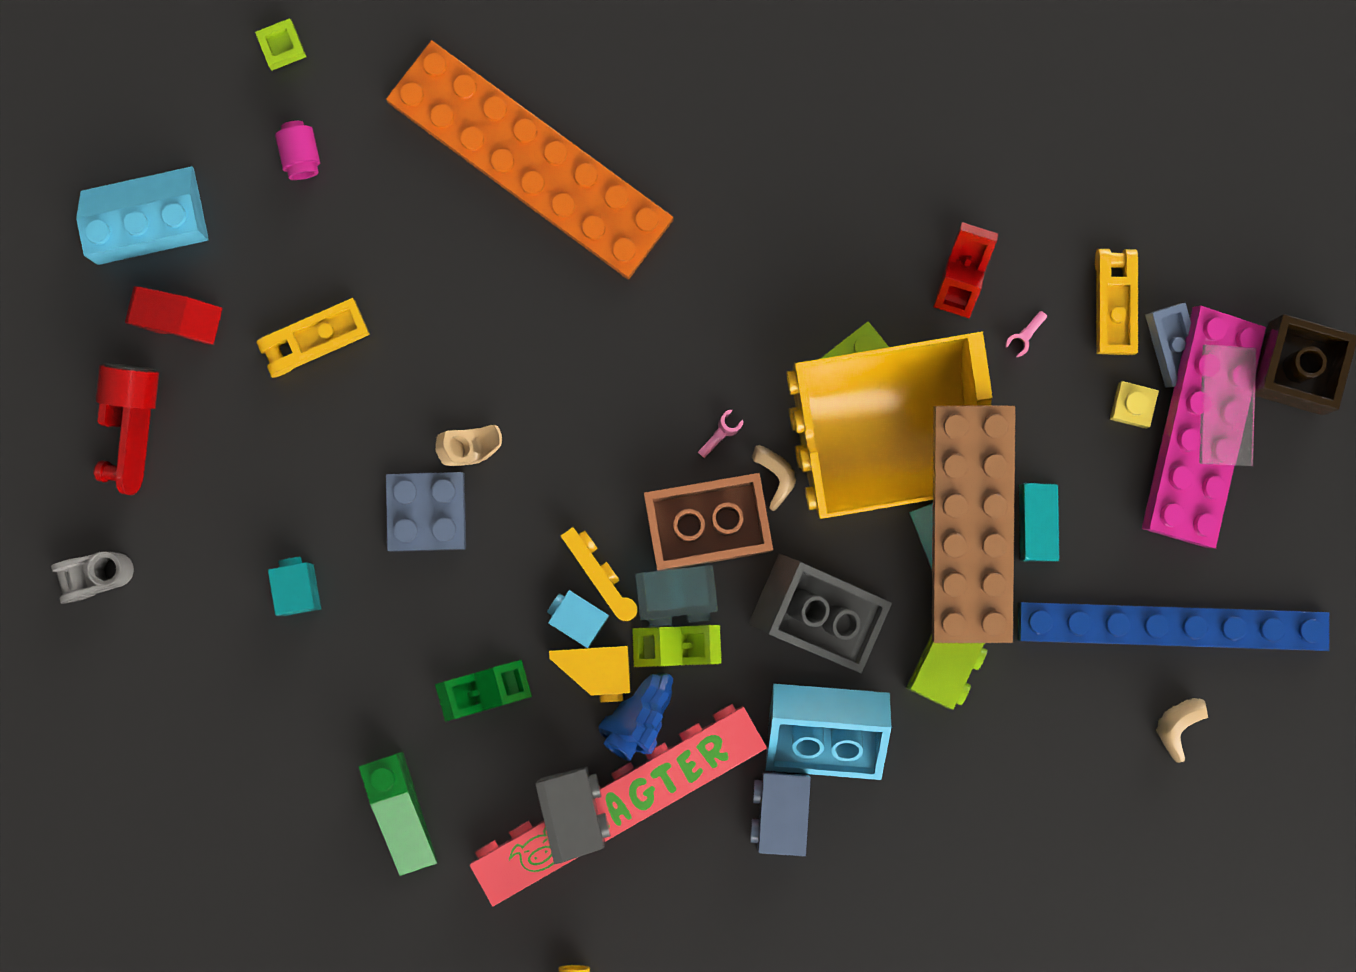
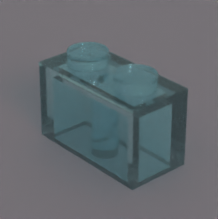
M713 565L635 574L640 620H649V627L672 625V617L687 616L688 623L711 620L710 613L718 612Z

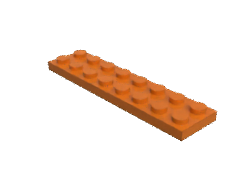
M432 40L386 98L388 104L628 280L673 222L674 217Z

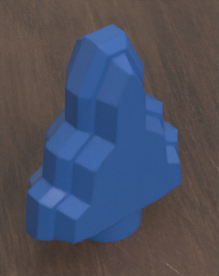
M662 672L657 675L651 674L641 683L631 698L621 702L613 714L606 716L598 726L600 734L607 738L603 744L612 753L626 761H630L635 752L652 754L657 745L656 738L662 727L663 713L669 705L672 696L674 678L670 674Z

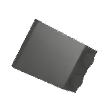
M779 553L748 624L769 635L862 674L892 603Z

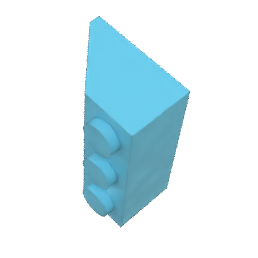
M192 166L80 192L76 220L83 254L97 265L209 241L195 171Z
M773 683L765 771L881 780L892 728L890 693Z

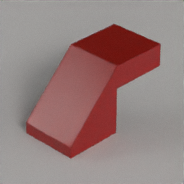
M964 222L961 223L950 251L933 307L970 319L982 289L986 267L997 243L998 233Z
M134 286L125 323L159 334H174L204 344L214 345L223 308L186 296Z

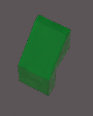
M522 660L435 684L445 722L532 697Z

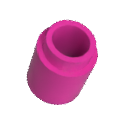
M299 120L282 124L281 130L275 133L282 169L287 172L288 178L290 180H302L319 174L317 166L320 165V158L313 128L304 125L303 121Z

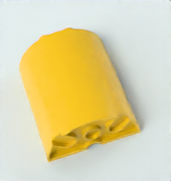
M983 331L794 363L793 371L786 372L790 395L794 394L795 407L789 408V416L792 430H796V433L800 435L801 445L795 446L798 468H802V471L807 473L810 486L805 487L808 509H816L819 518L823 519L933 500V406L992 405L993 396Z

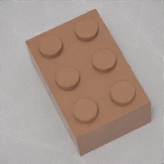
M760 473L644 493L657 572L773 551Z

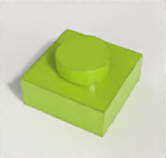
M290 18L255 32L267 64L272 71L307 57Z

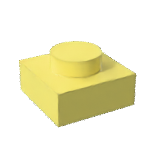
M1124 381L1119 382L1110 420L1145 429L1150 428L1159 390Z

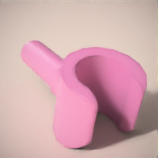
M1039 311L1028 326L1019 334H1014L1007 338L1005 348L1008 347L1013 339L1017 338L1023 342L1024 346L1023 350L1016 357L1027 353L1029 339L1047 318V315Z
M727 410L723 413L718 422V429L698 451L704 459L726 436L736 435L741 429L743 420L735 428H729L725 424V419L728 418L733 410Z

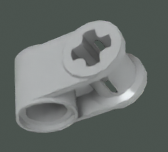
M106 551L64 560L51 565L52 572L57 573L62 596L59 597L61 604L83 600L97 593L121 587L131 580L134 573L133 563L130 558L121 553ZM112 559L116 565V573L111 579H108L104 568L106 563Z

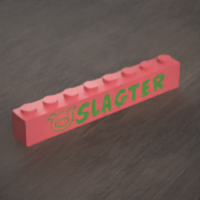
M730 704L714 713L712 716L715 722L701 728L700 724L697 723L679 733L678 735L682 741L668 748L664 742L656 746L652 754H645L648 760L634 768L633 764L629 762L613 771L611 775L614 780L600 787L601 797L595 799L598 814L606 813L611 836L604 838L605 842L767 749L745 708L741 706L735 709L734 705ZM528 820L509 831L512 839L499 846L494 840L475 851L477 859L472 861L470 867L492 907L576 859L554 865L544 820L534 826Z

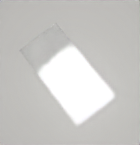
M1203 345L1199 464L1253 466L1256 348Z

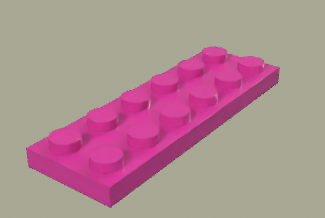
M1196 306L1192 308L1191 326L1188 337L1185 339L1186 346L1182 352L1179 364L1178 379L1173 390L1142 529L1202 547L1216 548L1266 327L1204 306Z

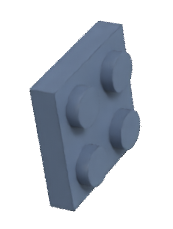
M464 472L386 474L387 551L466 549Z

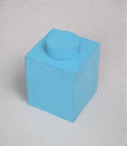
M570 590L565 596L559 593L547 611L552 616L548 622L550 625L587 648H590L610 616Z

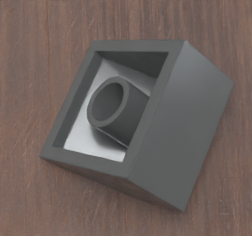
M583 767L543 777L535 783L554 865L605 847L604 838L610 837L611 834L606 813L598 814L595 799L601 797V791L596 774L589 775L588 768Z

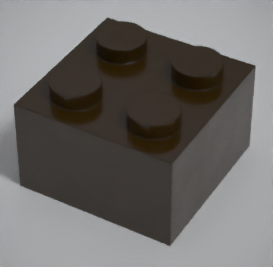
M1285 314L1273 319L1267 326L1251 395L1322 416L1339 410L1356 348V335Z

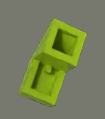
M720 625L632 628L634 667L721 664Z

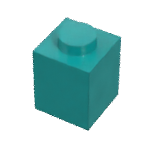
M301 557L279 560L278 568L268 569L276 616H288L321 609L314 564L302 563Z

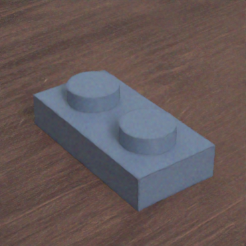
M1186 302L1145 314L1165 388L1176 386L1182 352L1186 346L1185 339L1188 337L1191 326Z

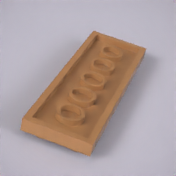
M1013 405L933 406V643H1013L1015 406Z

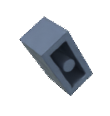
M762 771L761 780H754L753 803L760 805L759 819L751 820L750 843H757L758 853L806 856L811 777L808 774Z

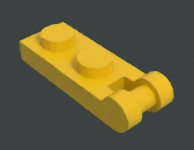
M1097 249L1095 254V269L1097 271L1096 354L1135 355L1138 353V252L1136 249H1124L1122 253H1111L1110 249ZM1111 268H1122L1123 277H1111Z
M351 298L257 340L256 343L260 352L266 354L270 363L267 365L271 377L274 378L370 335L356 301ZM288 342L293 353L283 357L279 347Z
M574 527L562 534V539L616 617L622 621L634 619L638 612L636 603L630 598H622L615 588L614 584L620 580L610 565L605 562L600 566L592 553L598 548L587 532L584 530L578 534Z

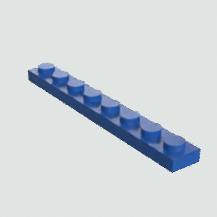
M1019 602L1018 641L1329 651V612Z

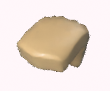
M497 425L469 430H448L438 434L436 437L435 450L438 458L444 465H473L487 460L499 449L502 444V434Z
M758 445L755 447L752 455L753 461L768 468L780 481L769 507L770 510L775 511L793 490L796 483L795 471L783 457L769 450V448Z
M1192 698L1172 706L1158 720L1156 731L1173 760L1178 763L1185 761L1180 738L1181 733L1188 726L1208 718L1206 703L1203 699Z

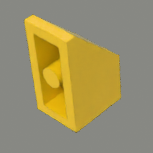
M628 646L549 651V659L591 696L600 695V702L623 701V693H631Z

